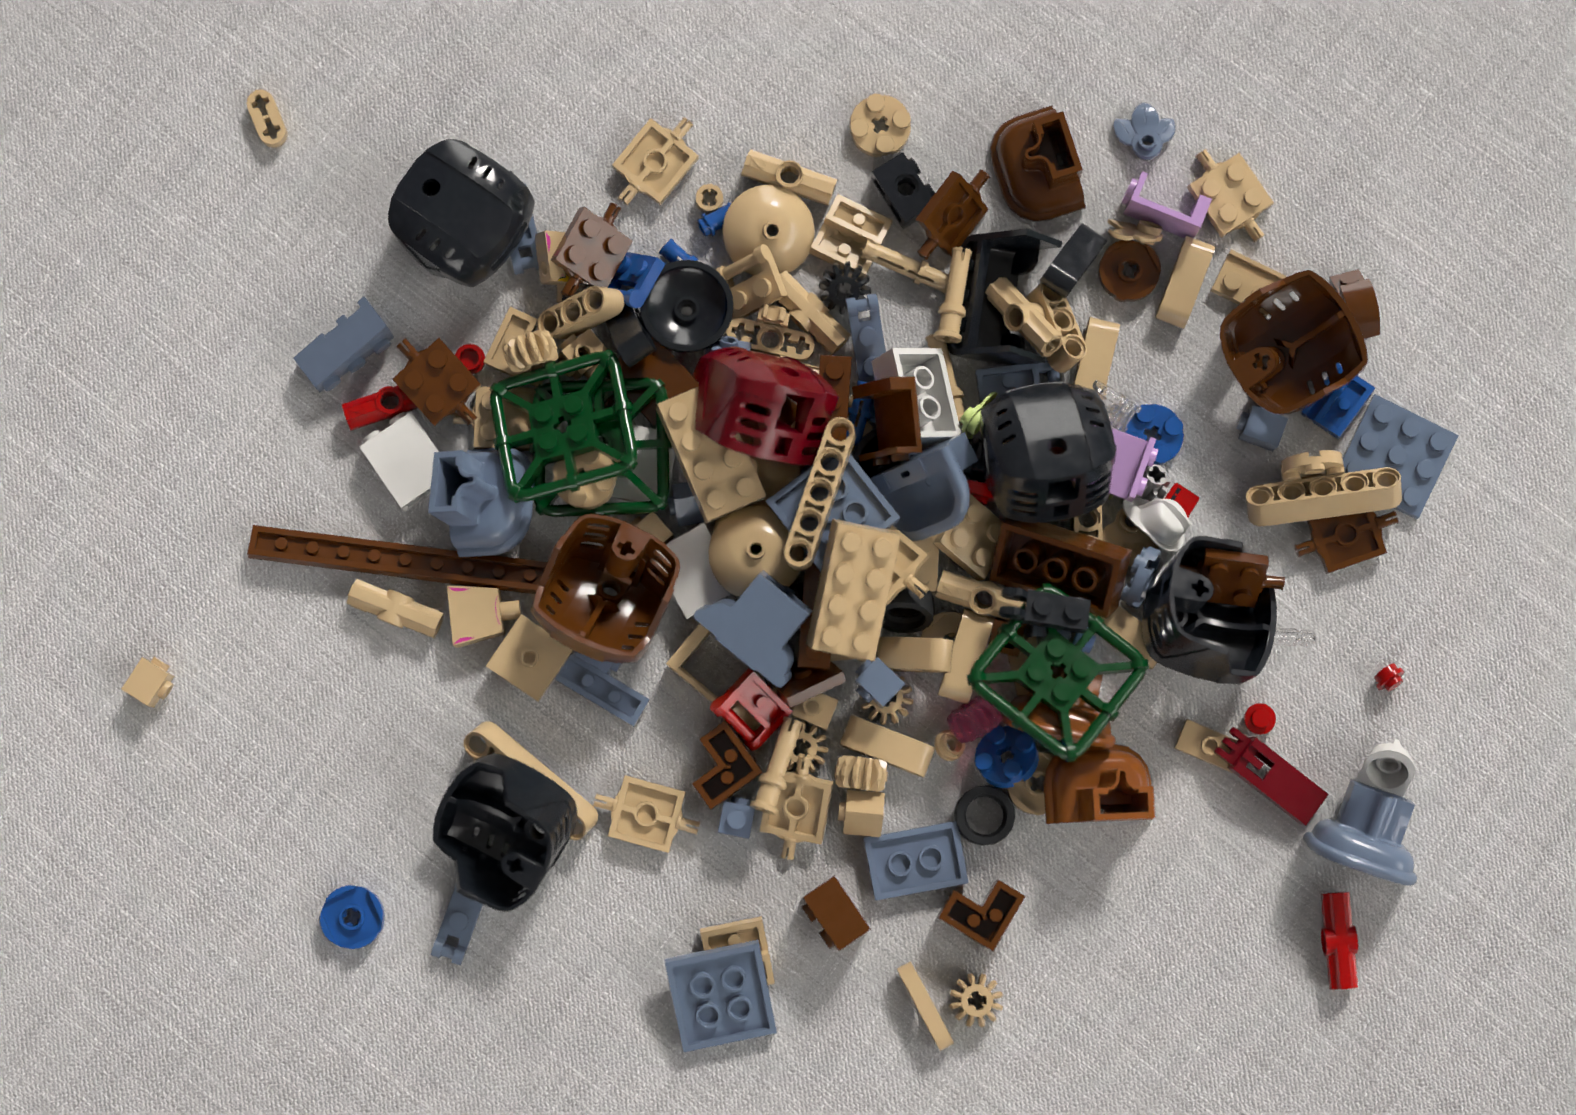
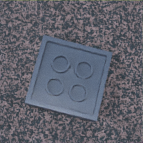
M1374 394L1342 457L1345 473L1384 467L1396 469L1401 475L1402 501L1394 509L1414 519H1418L1459 435Z
M851 454L813 562L814 565L821 572L832 519L887 530L900 520L899 515ZM829 457L822 462L821 467L826 471H834L839 466V461L836 458ZM813 466L766 501L789 532L791 531ZM818 487L813 490L811 497L815 501H824L828 497L829 491L824 487ZM807 517L802 521L801 528L811 532L818 527L819 522L814 517ZM801 547L808 556L807 549Z
M759 940L664 959L683 1052L777 1033Z

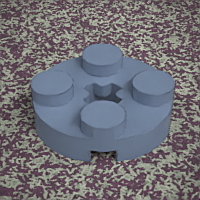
M1149 546L1148 548L1143 547L1140 555L1137 554L1131 568V572L1135 573V575L1132 576L1130 583L1127 582L1120 598V600L1126 602V605L1136 609L1141 607L1145 599L1141 597L1143 591L1146 592L1149 588V584L1156 574L1161 559L1159 556L1162 554V551Z

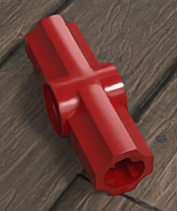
M386 386L377 393L341 404L350 431L385 419H392L402 412L406 413L418 409L399 386ZM389 396L397 397L399 403L393 409H385L382 406L385 398Z
M1350 892L1321 894L1324 925L1321 928V945L1323 954L1327 958L1329 989L1358 988L1355 954L1358 953V936L1356 927L1352 924Z

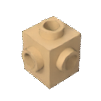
M589 328L578 338L574 334L567 338L560 345L563 350L559 353L558 359L562 362L608 349ZM599 364L566 373L565 375L568 377L573 376L575 380H579L582 376L589 379Z

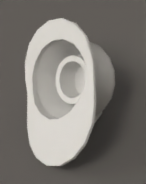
M1137 496L1132 502L1123 501V510L1127 518L1149 536L1157 546L1167 552H1176L1182 548L1184 533L1190 527L1191 522L1187 518L1182 506L1176 501L1160 498L1148 501Z
M1395 739L1393 743L1376 745L1370 751L1357 775L1356 781L1403 797L1415 775L1416 767L1409 753L1400 746V741Z

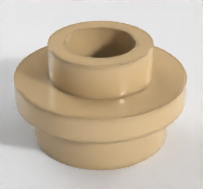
M944 730L935 738V749L942 759L955 761L963 754L965 741L963 736L957 731Z

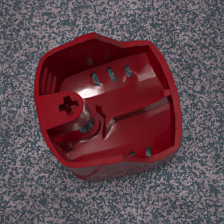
M737 346L717 349L700 357L693 373L694 379L699 383L695 429L725 448L750 456L790 464H814L825 429L839 399L838 394L828 381L812 368L794 358L749 351ZM786 396L797 402L795 429L778 420ZM746 403L769 408L767 415H760L747 410L745 407ZM741 418L758 421L757 430L742 425L740 422ZM743 433L753 436L752 445L737 440L735 435Z

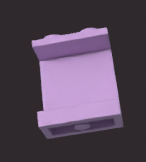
M1142 171L1138 180L1132 178L1121 202L1127 205L1123 213L1124 215L1139 221L1156 223L1162 226V230L1182 238L1186 236L1194 238L1210 206L1211 198L1200 194L1189 216L1139 197L1148 173Z
M1112 428L1116 444V459L1113 465L1110 495L1132 502L1136 495L1142 496L1148 479L1144 478L1143 475L1146 466L1152 467L1155 462L1158 449L1153 447L1156 439L1150 437L1146 441Z

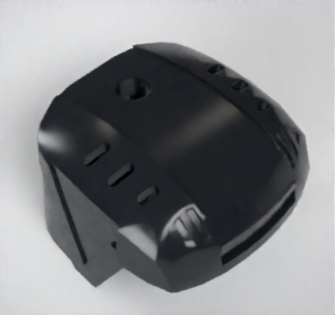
M446 139L427 148L415 160L399 182L391 197L388 223L392 233L402 247L432 275L450 279L467 287H475L493 275L514 252L529 226L535 201L528 187L512 171H508L495 160L471 147L466 142L457 139ZM484 174L488 175L486 179L482 178ZM499 182L503 184L500 189L496 188ZM424 229H426L427 232L423 235V237H422L419 241H417V240H416L417 236H418ZM437 239H440L441 242L439 243V245L433 251H431L430 247L437 241ZM454 249L453 255L450 258H446L449 251Z
M1063 381L1033 384L1008 390L981 409L980 427L984 478L997 508L1005 517L1028 523H1045L1081 516L1093 511L1108 500L1113 465L1116 459V444L1105 403L1096 390L1077 384L1063 383ZM1011 438H1014L1013 440L1009 441L1008 443L1003 444V443L1007 442L1008 440H1010ZM1059 447L1065 450V453L1055 455L1050 452V449ZM1071 479H1075V488L1072 484ZM1013 490L1021 491V492H1027V493H1037V494H1035V495H1027V494H1021V493L1014 492ZM1013 499H1014V500H1019V501L1031 502V503H1035V504H1025V503L1015 502V501H1013ZM1013 509L1023 510V511H1029V512H1035V513H1023V512L1014 511Z
M1209 536L1192 537L1172 559L1168 560L1160 568L1149 584L1142 618V639L1153 660L1176 672L1221 684L1244 683L1260 674L1271 654L1277 622L1275 590L1264 588L1258 596L1255 608L1207 602L1214 592L1211 581L1200 574L1179 567V564L1196 566L1203 558L1205 548L1244 553L1243 542Z
M493 753L477 758L469 763L456 776L445 792L437 809L433 825V842L443 853L454 860L457 892L472 901L475 900L487 907L502 912L512 911L526 903L536 892L548 871L555 865L574 832L577 822L576 801L552 779L517 759ZM534 825L539 827L544 833L539 832ZM476 827L480 828L478 835L474 834ZM493 834L495 838L492 846H489L488 841ZM506 843H509L510 847L506 854H504L503 850L505 848Z

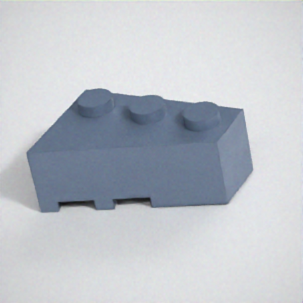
M365 296L357 302L360 308L348 318L345 315L339 317L336 320L338 325L325 335L321 333L293 357L319 392H322L324 389L326 391L332 390L341 382L340 377L348 371L351 373L358 371L366 364L365 359L374 352L380 354L391 345L390 340L394 338L393 334Z

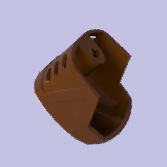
M1311 270L1295 273L1258 289L1224 318L1220 326L1221 347L1229 368L1244 392L1255 403L1274 414H1291L1309 407L1318 400L1349 384L1364 371L1368 363L1367 346L1364 336L1351 310L1337 291L1324 278ZM1294 292L1299 297V301H1295L1290 296V293ZM1276 298L1285 306V310H1282L1274 303ZM1260 308L1266 310L1271 315V319L1268 320L1260 312ZM1265 356H1269L1270 360L1267 362L1268 368L1264 365ZM1338 362L1341 363L1343 369L1341 374L1336 366ZM1324 371L1327 372L1330 381L1329 385L1325 384L1322 375ZM1309 380H1311L1315 389L1314 394H1311L1308 386Z
M583 515L574 521L556 543L541 577L530 612L550 637L580 654L600 662L637 663L647 652L650 642L667 610L680 572L679 559L658 538L623 520L604 515ZM588 524H601L609 526L610 528L592 526ZM585 533H597L605 535L607 537L588 535ZM582 542L599 543V544H602L603 546L592 545V544H584V543H582ZM656 550L661 552L668 559L671 565ZM653 559L656 560L667 571V573L656 562H654ZM649 568L654 570L661 577L664 583ZM607 587L613 588L617 595H608L603 589Z

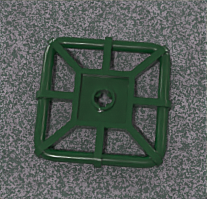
M608 349L559 363L551 361L546 363L545 367L507 377L498 383L494 382L490 387V406L496 438L493 440L494 448L499 452L504 486L509 500L519 503L536 500L567 490L576 492L582 486L623 475L629 470H634L638 465L636 461L637 446L630 415L633 412L632 404L627 400L622 369L615 352ZM599 364L582 390L563 395L560 375ZM610 372L615 404L613 407L594 412L591 398ZM550 378L553 398L531 404L508 390ZM502 399L529 414L531 430L508 436ZM619 419L625 453H620L600 442L596 425ZM564 421L567 423L571 422V425L566 427L565 433H561L557 429L560 423ZM534 443L536 457L517 483L511 449ZM597 451L617 462L616 464L578 474L575 456ZM565 460L566 478L531 487L547 464Z
M623 378L626 391L646 390L632 405L631 420L653 398L656 397V406L658 403L668 400L667 390L665 389L666 384L661 379ZM604 379L594 394L595 412L604 409L605 392L613 391L611 379ZM588 380L561 381L563 393L580 391ZM550 382L542 386L539 384L534 389L536 393L533 396L532 404L553 398ZM657 411L656 439L635 440L637 450L657 451V494L639 479L632 470L617 476V478H628L651 501L605 503L594 509H582L569 504L553 505L560 497L557 493L534 500L535 511L540 516L546 515L550 517H573L586 514L604 516L649 514L657 512L659 509L663 511L668 506L666 502L670 491L669 450L672 449V445ZM619 419L597 424L599 439H603L605 444H608V446L620 453H625ZM534 443L529 446V454L533 455V460L536 457ZM545 467L535 480V486L545 484Z
M1050 583L1041 584V587L1035 590L1068 596L1062 590L1052 587ZM1025 602L1020 606V608L1024 609ZM1089 613L1088 630L1075 645L1058 633L1057 629L1046 627L1047 635L1036 648L1017 634V630L1023 624L1022 621L1010 619L1007 624L1002 623L998 628V635L975 661L970 674L967 675V683L972 686L980 697L1012 721L1011 725L1014 728L1018 729L1020 727L1057 757L1065 759L1066 762H1075L1076 758L1087 751L1110 721H1115L1119 716L1118 710L1143 680L1146 670L1149 669V663L1135 647L1103 623L1105 620L1099 615L1096 618L1093 614ZM1096 633L1130 661L1098 664L1081 650ZM1008 642L1028 657L1018 671L984 673L985 669ZM1050 667H1062L1066 678L1058 677L1056 680L1052 678L1053 671ZM1132 672L1108 703H1105L1087 689L1097 675ZM1017 682L1034 696L1020 712L986 684ZM1078 698H1081L1096 710L1099 715L1076 744H1074L1069 710ZM1040 701L1058 714L1062 744L1028 718Z

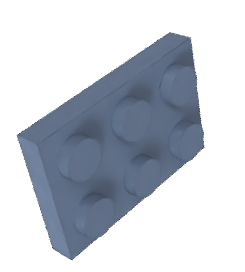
M956 821L882 834L881 837L863 838L875 901L969 883Z

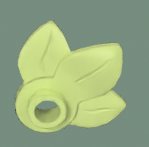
M991 392L974 409L969 407L960 419V423L963 424L961 431L965 432L968 439H972L973 435L980 431L981 409L996 398L997 392Z

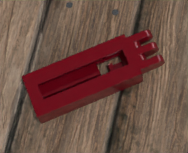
M1232 726L1228 732L1238 740L1234 743L1229 738L1224 737L1221 742L1230 751L1227 753L1222 748L1217 747L1214 753L1229 764L1227 768L1297 823L1306 826L1329 794L1258 738L1251 736L1248 738ZM1248 763H1251L1254 768L1260 770L1265 763L1270 767V770L1265 772L1266 775L1262 779L1246 766Z

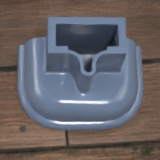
M964 432L922 450V453L910 456V461L900 462L874 475L870 480L899 515L900 520L893 526L911 541L924 540L950 530L963 521L969 509V486L963 470L977 462L978 459Z
M495 448L471 449L467 450V452L463 450L434 452L428 513L449 525L451 542L457 549L458 556L498 555L509 552L517 546L529 530L532 519L533 500L519 503L509 500L504 486L498 450H495ZM513 448L511 449L516 482L518 483L531 465V462L525 454Z
M762 571L737 601L721 599L711 605H704L695 611L694 618L714 634L718 642L753 671L757 670L775 686L783 687L791 679V667L794 661L793 649L788 644V641L813 611L795 596V592L790 587L780 584L768 573Z
M1350 779L1337 818L1321 820L1314 826L1312 832H1306L1303 835V840L1311 851L1330 861L1401 885L1412 886L1417 882V875L1413 871L1415 865L1413 856L1401 844L1415 804L1410 799Z

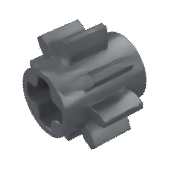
M1153 464L1152 467L1147 466L1143 475L1144 478L1148 479L1142 496H1136L1148 501L1154 500L1156 496L1162 499L1168 492L1167 486L1172 482V479L1168 478L1166 468L1157 464Z

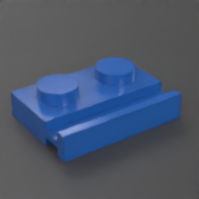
M1337 363L1338 372L1341 374L1343 369L1341 364ZM1357 376L1349 384L1303 409L1301 415L1309 418L1314 424L1339 440L1373 394L1375 387ZM1328 377L1325 379L1326 385L1330 384Z

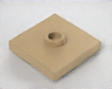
M521 614L486 667L539 702L574 650L550 637L543 628Z

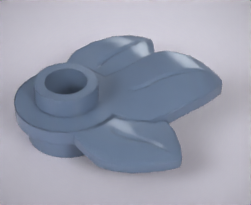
M1141 103L1135 108L1131 120H1114L1113 127L1117 139L1122 144L1131 146L1136 156L1142 160H1151L1158 156L1163 144L1170 141L1175 134L1174 119H1159L1155 108L1147 103ZM1142 142H1151L1152 145L1147 146Z

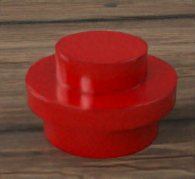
M465 344L455 353V356L472 375L479 373L485 366L483 362L485 354L475 344Z
M1395 663L1379 671L1374 676L1378 690L1386 688L1389 692L1398 687L1403 682L1401 677L1405 673L1404 670L1397 668Z
M1257 703L1246 710L1244 723L1250 732L1263 735L1274 728L1276 715L1270 706Z

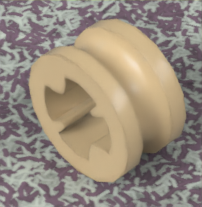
M713 184L701 186L696 193L697 207L705 214H710L721 208L723 205V193L720 188ZM709 192V195H711V192L715 193L716 204L710 206V203H708V206H705L703 204V194Z

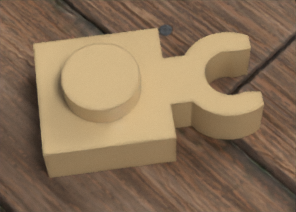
M764 304L763 308H759L757 322L788 328L790 314L786 313L785 308Z

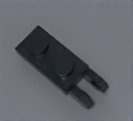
M1014 587L1002 588L1001 597L1025 602L1024 609L1001 606L999 610L1001 617L1019 620L1023 624L1083 634L1087 632L1091 600L1034 590L1026 591Z

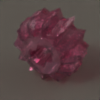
M976 696L969 700L968 704L963 703L958 708L952 710L946 720L949 724V729L958 741L967 743L969 741L973 742L979 737L982 738L983 735L990 733L992 729L998 727L1002 720V715L982 697Z

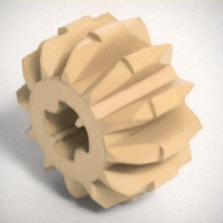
M536 330L530 333L527 332L524 335H518L517 338L511 339L503 348L507 365L513 374H521L545 367L546 363L556 361L559 358L555 340L550 332L545 330Z
M899 677L904 682L905 678ZM909 686L900 689L895 694V702H890L888 707L884 706L881 708L871 700L870 703H864L861 708L862 710H867L873 707L874 711L868 717L871 721L879 713L882 714L880 725L886 724L887 715H890L893 724L899 722L896 711L904 717L909 714L901 704H913V699L903 698V695L909 694L912 688Z
M802 722L803 726L797 741L803 740L802 744L805 741L808 742L810 747L807 749V754L812 756L811 761L814 760L818 764L823 765L825 760L816 754L817 752L827 753L828 747H818L817 744L823 742L826 736L823 734L814 739L813 735L818 727L813 725L808 734L805 733L806 723ZM794 752L792 753L787 772H790L794 764L798 763V756ZM810 761L809 771L814 773L816 770Z
M843 755L838 758L837 766H835V784L846 789L880 792L884 790L885 782H887V763L878 759Z
M969 973L967 974L969 985L966 986L961 979L956 981L957 985L963 989L961 993L950 990V995L958 997L959 1001L952 1002L949 1006L951 1009L962 1008L955 1016L957 1020H961L968 1014L967 1026L971 1027L974 1018L977 1017L979 1026L984 1027V1015H987L991 1021L996 1020V1016L990 1012L991 1008L1002 1010L1003 1006L993 1003V999L1003 997V993L1001 991L990 992L997 985L995 980L990 981L986 987L984 986L986 981L985 974H980L978 984H975L974 975ZM975 991L979 996H984V1003L980 1002L982 1006L978 1009L974 1005L968 1004V997L972 998L970 994Z

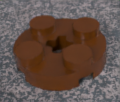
M1120 240L1112 244L1100 260L1098 266L1099 281L1103 289L1118 302L1142 300L1153 292L1159 281L1161 272L1159 257L1153 248L1147 244L1134 240ZM1125 263H1128L1130 267H1137L1134 278L1122 274Z

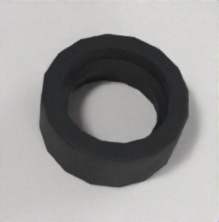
M916 586L925 595L920 599L906 587V589L897 594L889 605L886 604L881 628L896 633H914L926 629L933 622V594L929 590L925 594Z
M985 785L976 786L962 795L956 804L954 817L960 834L970 843L983 846L996 844L1006 838L1013 828L1015 811L1014 805L1007 794L999 788ZM979 797L994 799L1003 810L1002 824L991 834L976 833L970 828L966 820L968 806Z

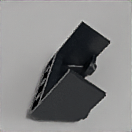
M1030 229L968 236L961 246L963 248L962 252H965L966 248L972 251L962 304L966 310L965 317L961 320L959 332L962 339L960 343H947L949 353L962 358L1007 365L1045 363L1046 357L1025 350V341L1022 336L1014 333L1010 334V330L1004 324L1003 315L987 299L988 295L985 292L989 285L1000 277H1006L1017 288L1018 276L1029 274L1036 267L1039 250L1061 248L1062 241Z

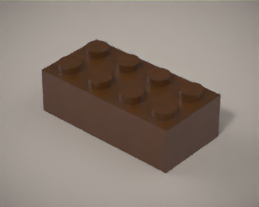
M1007 518L1001 525L989 580L1026 591H1035L1041 587V584L1050 583L1052 587L1062 590L1070 597L1091 600L1090 613L1108 618L1119 606L1132 550L1046 522L1028 523Z

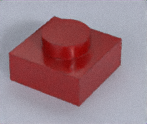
M967 480L969 493L981 504L987 505L988 501L994 502L991 491L988 490L986 483Z

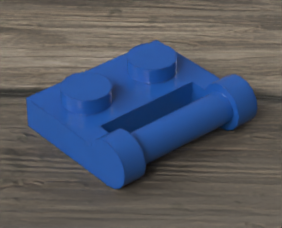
M627 252L608 288L618 289L623 294L624 303L628 307L640 308L666 263L658 257ZM622 285L635 287L628 291L620 290Z

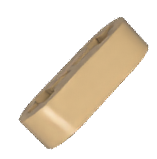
M266 90L253 91L247 98V108L260 139L266 146L271 148L282 146L287 140L288 132L276 101ZM260 98L265 102L269 101L265 105L268 112L265 116H263L259 108H254L258 105L257 100ZM272 122L276 130L281 129L277 132L276 139L265 136L269 133L266 123Z

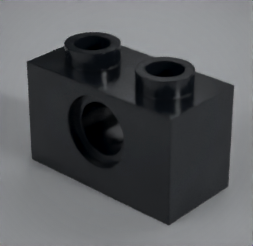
M904 152L874 169L871 173V180L903 230L917 222L915 219L935 194L930 184L924 185L918 176L921 174V171L912 157L907 159ZM903 183L910 184L914 188V192L911 195H902L897 189L898 186Z

